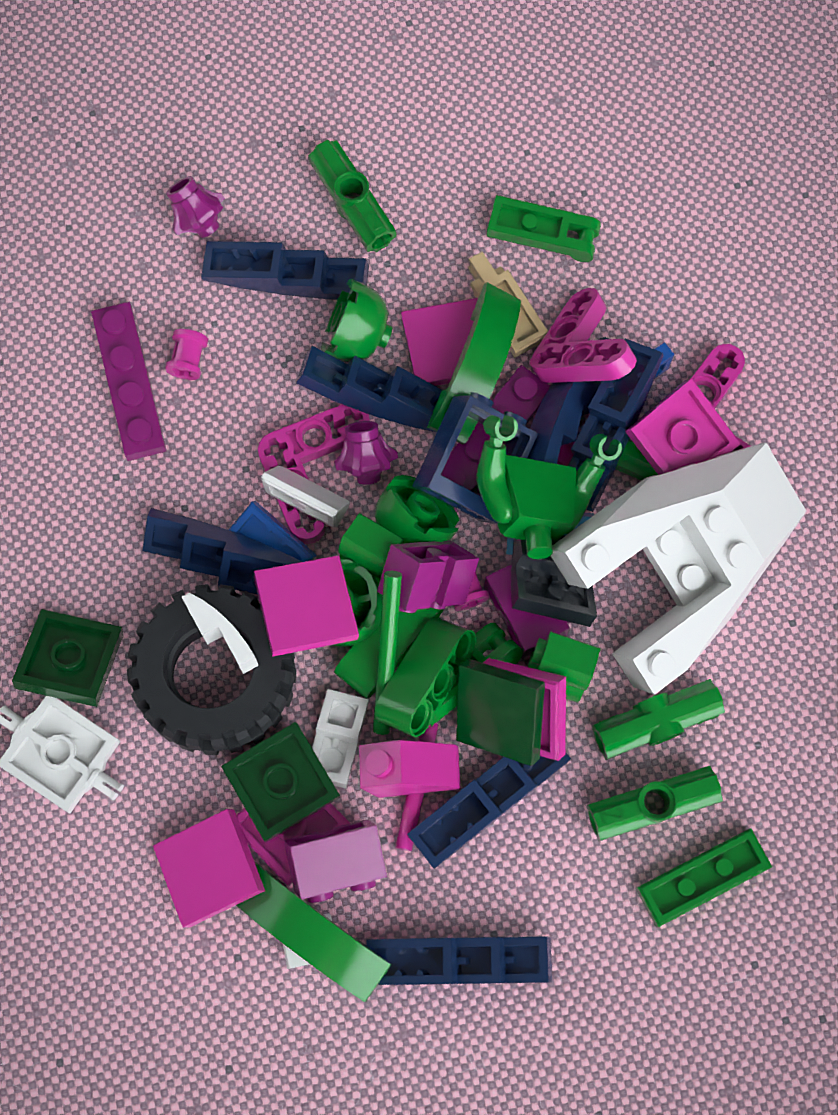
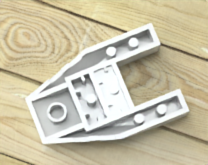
M760 443L717 456V458L690 464L671 472L643 479L552 545L553 554L551 557L569 585L588 589L643 549L675 601L676 606L612 654L634 688L655 695L688 670L731 619L807 511L768 444Z

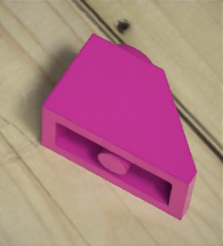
M397 740L359 745L360 789L378 798L460 789L459 749L456 744Z

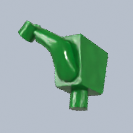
M491 415L485 419L483 424L486 434L491 437L490 440L484 442L476 475L481 497L491 517L498 523L499 531L504 537L526 540L527 555L532 559L547 558L553 554L552 544L556 543L564 534L572 532L580 523L605 471V467L602 464L605 460H615L622 451V444L619 440L613 439L610 442L609 448L603 452L602 446L607 436L604 434L593 436L590 441V450L593 456L591 459L587 458L576 472V467L506 455V446L503 444V441H509L514 438L518 430V423L515 418L505 415L502 419V427L499 430L500 418Z

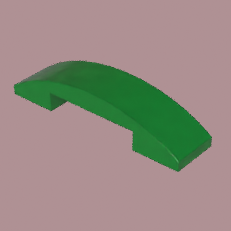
M488 282L483 285L470 318L474 321L449 386L441 391L427 428L438 431L453 396H470L471 392L490 399L515 334L521 307L520 299ZM467 416L456 442L462 445L465 444L478 421Z
M255 862L265 891L236 906L317 970L363 1002H366L392 964L359 939L352 937L305 900H301L297 894L286 887V884Z

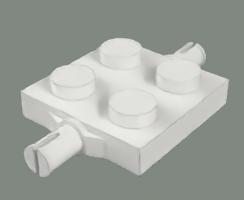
M45 696L37 709L25 718L10 710L6 705L0 708V712L12 719L10 722L0 715V724L14 733L9 748L0 759L1 768L68 813L72 812L84 793L92 789V787L104 793L111 800H115L118 797L117 793L105 785L109 784L119 792L122 791L124 785L104 773L108 759L121 742L120 740L54 697Z

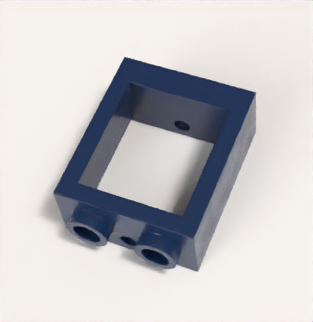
M471 392L470 396H453L413 483V487L480 522L498 524L491 517L481 496L447 479L441 473L467 416L481 424H484L487 417L491 415L500 418L499 430L502 427V419L505 415L515 418L518 423L517 433L514 438L505 443L506 455L528 458L538 433L526 427L527 420L508 411H505L503 414L492 408L494 402L481 394Z

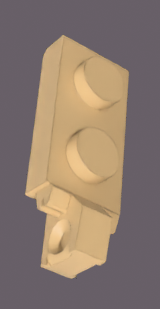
M483 251L469 258L470 264L468 269L475 281L470 283L475 298H479L483 285L488 282L521 300L519 318L509 349L513 357L516 358L539 345L548 330L509 270L504 271L501 266L494 269Z

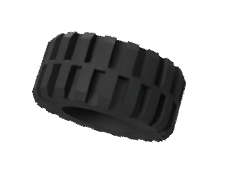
M208 584L195 586L196 593H193V595L214 607L236 628L248 644L259 666L253 668V676L249 685L232 702L215 708H200L190 704L179 694L175 686L174 669L183 650L203 636L182 599V596L185 595L182 589L171 595L174 602L164 607L159 602L150 611L154 615L153 619L149 623L141 621L135 631L139 636L137 644H130L128 657L132 661V667L127 669L128 683L133 688L132 698L136 706L143 713V717L169 742L172 741L178 744L182 749L190 752L195 750L203 751L205 755H219V751L229 750L231 753L243 750L242 745L252 740L256 744L265 738L264 732L270 726L276 728L283 719L281 713L285 707L290 706L293 698L292 687L296 683L297 671L294 663V653L272 657L261 605L256 596L247 591H244L242 595L238 594L233 586L220 585L219 591H214L210 589Z

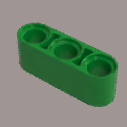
M430 607L418 609L415 613L399 611L395 669L402 662L428 620L433 617L439 618L444 609L439 610ZM380 625L368 639L354 644L334 670V673L365 699H369L376 692Z
M438 617L428 620L381 693L375 708L377 721L413 737L421 736L429 727L459 678V665L466 659L471 658L476 645L475 632Z

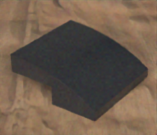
M514 539L511 567L512 609L590 627L597 618L593 585L588 589L569 585L551 556L544 559H532L527 555L526 540Z

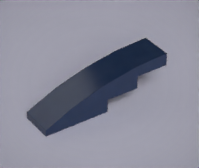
M207 241L201 278L203 281L254 291L337 300L342 290L350 293L351 289L347 284L349 279H354L367 285L369 264L366 258H328L325 250H286L282 242Z
M603 337V338H600V339H598V340H605V339H608V338ZM602 381L557 382L551 384L540 403L530 427L538 435L527 459L557 464L561 446L576 441L581 416L589 414L588 406Z
M626 338L625 341L636 356V365L624 377L601 382L588 406L590 415L571 448L573 457L568 466L576 467L577 472L587 458L591 459L593 456L590 450V441L593 436L597 434L607 436L602 446L603 452L609 448L610 442L613 439L619 440L622 444L620 455L615 460H605L602 464L605 467V471L586 509L594 512L630 438L625 431L638 420L663 358V352Z
M311 346L305 354L296 384L332 401L374 417L417 429L436 432L427 428L442 389L399 366H396L388 374L357 356H354L346 364L314 346Z
M153 508L150 509L147 515L142 551L180 559V569L219 577L217 586H233L235 590L247 591L258 595L254 571L302 562L271 546L193 518Z
M565 751V755L559 761L540 756V759L534 765L529 766L503 757L480 777L474 779L407 835L433 869H435L572 759Z
M551 937L366 939V945L392 964L378 985L552 983Z

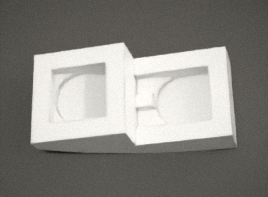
M191 593L182 596L207 645L224 637L243 674L259 666L246 641L220 612Z
M327 689L312 749L334 786L346 789L369 699Z

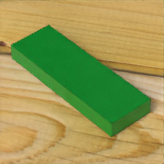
M749 828L635 889L654 925L658 928L772 868V865L753 830Z

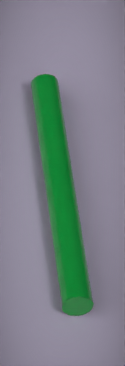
M386 571L384 573L373 732L378 735H386L390 732V726L377 721L375 708L381 693L395 670L402 573L398 571Z

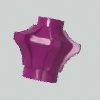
M192 176L179 180L168 189L166 195L171 201L170 205L174 216L172 230L175 235L191 232L198 233L200 238H205L219 228L220 224L217 221L218 213L222 211L221 203L225 199L222 193L211 192L205 189L199 183H196Z
M359 421L349 424L345 428L346 438H344L341 454L334 461L336 471H345L357 478V483L370 485L377 483L381 480L382 471L390 469V462L398 459V452L384 441L376 422Z

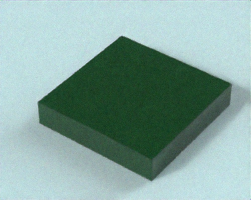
M41 609L12 679L14 689L97 707L123 638L122 627Z
M466 659L459 665L456 741L529 766L534 765L540 759L545 682L472 659Z
M297 722L292 723L221 766L265 843L341 798Z

